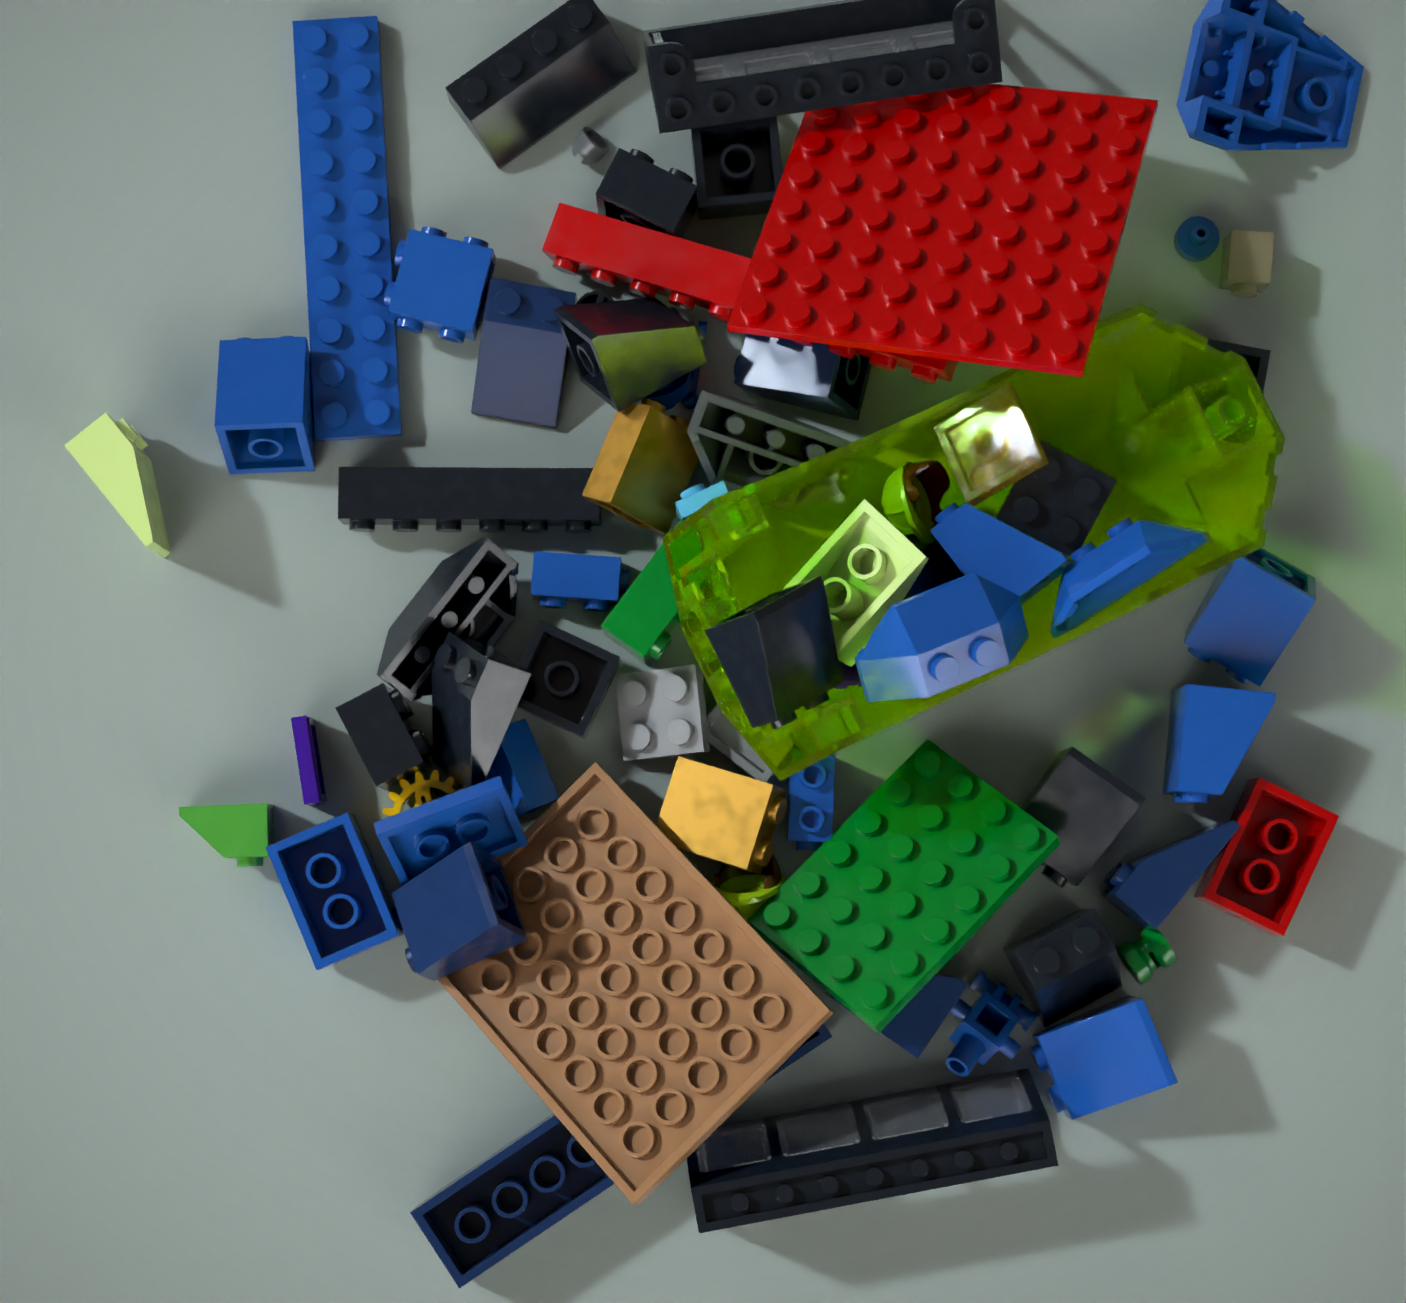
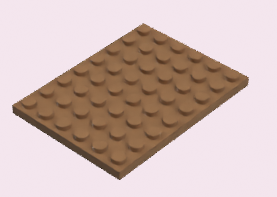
M595 762L525 831L528 845L498 857L502 862L528 940L442 977L438 981L633 1205L639 1206L834 1013L602 766Z

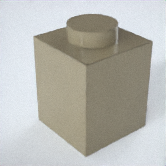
M1231 229L1223 240L1219 289L1231 290V295L1241 298L1256 297L1257 293H1262L1271 284L1275 233Z

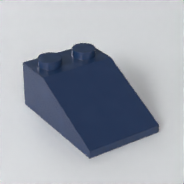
M491 278L482 324L471 408L472 414L556 428L570 352L553 310L560 306L576 305L578 299L575 292Z
M1234 820L1218 822L1129 862H1125L1123 865L1119 862L1104 879L1103 883L1108 887L1102 893V896L1140 928L1157 929L1240 828V825Z

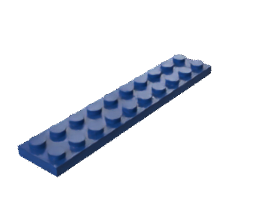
M377 16L292 21L315 440L317 442L401 437L403 432L396 321L391 318L388 312L389 307L384 306L386 288L389 281L394 282L379 20Z

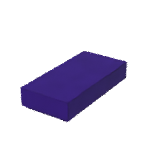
M306 715L291 718L304 805L325 804L327 798L315 721Z

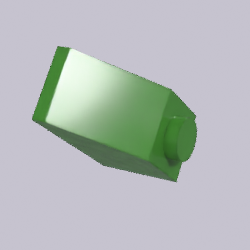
M262 803L179 807V816L224 858H237V867L263 866V857H269L266 847L275 843L274 805Z

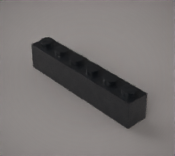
M339 467L338 519L344 525H349L350 531L373 532L375 531V525H392V530L396 532H417L419 525H436V531L461 532L462 525H479L480 532L499 533L505 531V525L522 526V531L528 533L548 532V526H565V532L589 533L591 532V526H601V506L582 496L593 468Z

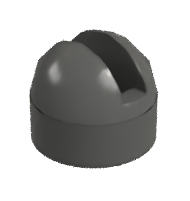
M584 127L572 143L574 157L581 153L584 156L581 163L585 165L598 163L610 150L605 139L589 127Z

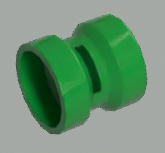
M1144 929L1141 931L1139 939L1134 942L1126 941L1116 948L1122 963L1139 985L1151 979L1153 971L1159 967L1167 968L1177 961L1173 949L1158 929Z

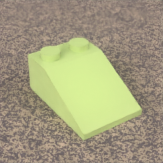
M105 412L64 446L143 544L165 558L171 552L152 462L143 451L148 446V443L133 425L130 426L123 417L116 421Z
M864 499L783 589L821 576L825 585L838 660L852 667L855 664L854 658L861 648H865L872 632L892 604L904 599L929 558Z

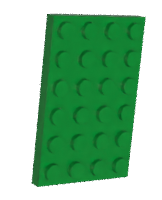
M927 739L832 834V838L825 841L778 889V892L770 897L747 921L770 945L879 1034L1060 845L1059 836Z

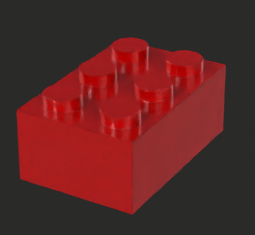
M1260 777L1249 779L1229 820L1237 822L1240 828L1207 867L1194 898L1274 936H1284L1339 816Z

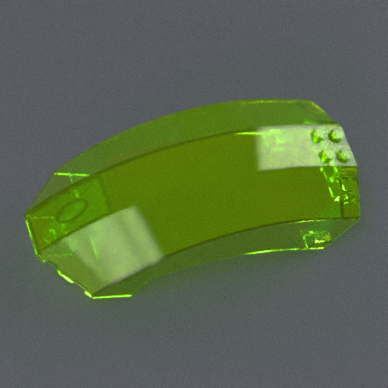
M1141 303L1098 321L1083 377L1011 368L956 396L873 434L710 500L663 536L662 539L682 631L721 712L776 777L782 781L1014 671L1264 547L1267 530L1263 529L1266 510L1272 507L1278 478L1273 473L1276 458L1283 452L1285 436L1246 359L1231 350L1223 353L1207 345L1208 338L1179 323L1171 326L1156 318L1155 310ZM1037 437L1117 479L1112 492L1082 547L1093 542L1097 548L1111 539L1107 531L1128 517L1131 518L1133 523L1138 520L1148 519L1205 531L1213 539L1076 628L1054 638L1050 633L1061 580L1060 575L1021 605L1029 638L1009 665L927 698L868 702L865 699L862 686L858 687L859 684L848 686L847 689L833 688L827 692L830 697L828 701L809 710H805L804 706L795 710L797 719L777 729H773L770 723L752 728L705 632L709 627L769 594L782 590L864 499L889 521L881 503L884 485L888 477L907 461L917 463L936 460L944 466L950 479V487L940 503L942 510L953 503H956L958 506L967 503L996 518L1001 504ZM897 528L903 535L913 534L912 531Z

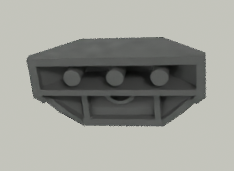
M701 390L687 429V433L711 485L724 481L728 491L736 489L738 494L789 512L818 502L834 493H840L849 489L864 451L863 446L815 426L736 398L706 390Z

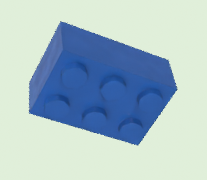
M344 813L266 847L316 970L325 969L404 935V933L399 931L392 916L393 905L355 814Z

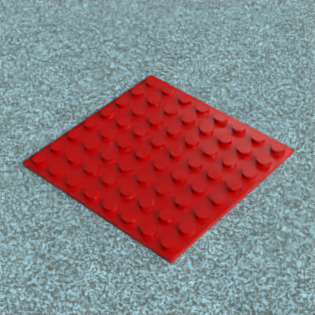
M984 84L806 111L727 324L728 331L1083 377L1157 112L1158 100Z

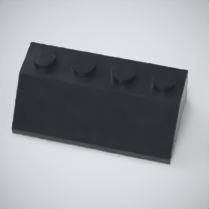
M569 0L446 86L445 89L450 104L497 168L501 169L634 75L636 69L610 22L593 0Z

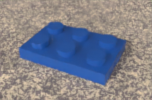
M501 776L374 822L377 837L402 886L461 846L470 842L495 857L528 845L525 832Z

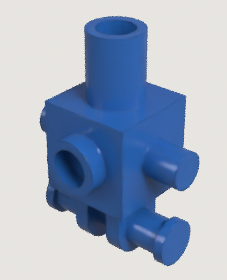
M982 970L969 986V989L972 991L976 990L981 996L972 1006H969L959 998L950 1011L953 1016L960 1020V1023L948 1038L956 1046L947 1057L946 1065L953 1073L962 1077L968 1076L977 1062L984 1066L998 1050L1012 1060L1020 1050L1021 1045L1012 1039L1009 1034L1017 1023L1023 1026L1022 1029L1024 1031H1027L1039 1015L1037 1012H1032L1021 1004L1022 997L1018 994H1015L1012 998L1005 993L1007 986L1002 982L999 985L995 984L985 976L986 973Z

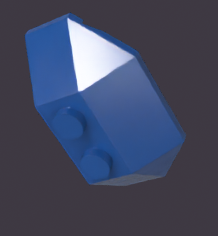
M1130 517L1126 518L1107 531L1111 539L1097 548L1093 542H1090L1070 555L1073 563L1062 571L1050 633L1054 639L1065 635L1213 539L1205 531L1148 519L1138 520L1133 523Z
M972 572L892 604L872 632L865 648H861L854 658L865 699L868 702L927 698L1009 665L1029 638L1020 598L1011 591Z

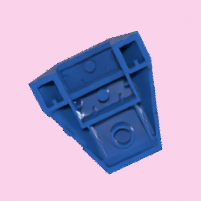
M1209 0L1193 25L1176 106L1189 138L1225 151L1347 148L1364 66L1326 35L1319 36L1303 23L1305 18L1297 11H1288L1276 0Z

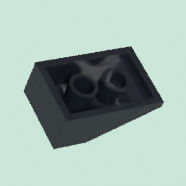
M448 632L444 644L437 650L435 665L432 669L433 762L465 788L485 781L531 673L491 645L452 632Z

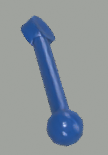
M699 320L698 327L705 338L707 322ZM700 366L691 371L692 388L690 393L682 400L683 405L688 409L695 408L698 401L696 391Z

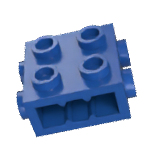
M424 226L421 231L409 229L407 240H400L396 250L395 265L400 266L396 282L389 281L385 292L384 306L389 307L388 312L391 318L397 322L398 328L408 332L422 333L423 328L439 332L438 337L446 341L463 343L465 338L476 341L490 280L497 260L494 250L488 248L489 244L486 241L474 237H464L463 241L446 238V232L433 227Z

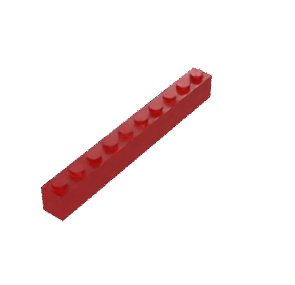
M560 202L542 251L553 261L552 267L563 273L575 276L578 270L592 274L591 279L600 284L615 287L616 282L629 285V290L633 293L650 299L654 298L655 293L669 297V303L685 310H693L694 305L709 309L708 314L725 322H729L751 258ZM792 340V341H794V342H796V343H799V344H802V345H805V346H813V343H814V342H806V341ZM829 345L828 348L830 352L849 359H853L855 353L869 357V363L884 370L894 371L896 366L912 370L911 376L933 384L936 383L937 378L951 382L958 361L837 345Z

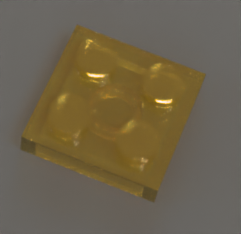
M1010 384L1004 385L933 427L966 503L972 506L979 504L1049 463L1015 387Z

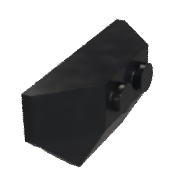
M485 536L442 560L389 628L377 676L394 689H398L408 700L415 701L423 696L432 695V669L435 665V656L439 647L444 644L448 632L493 647L516 618V575L518 574L519 563Z

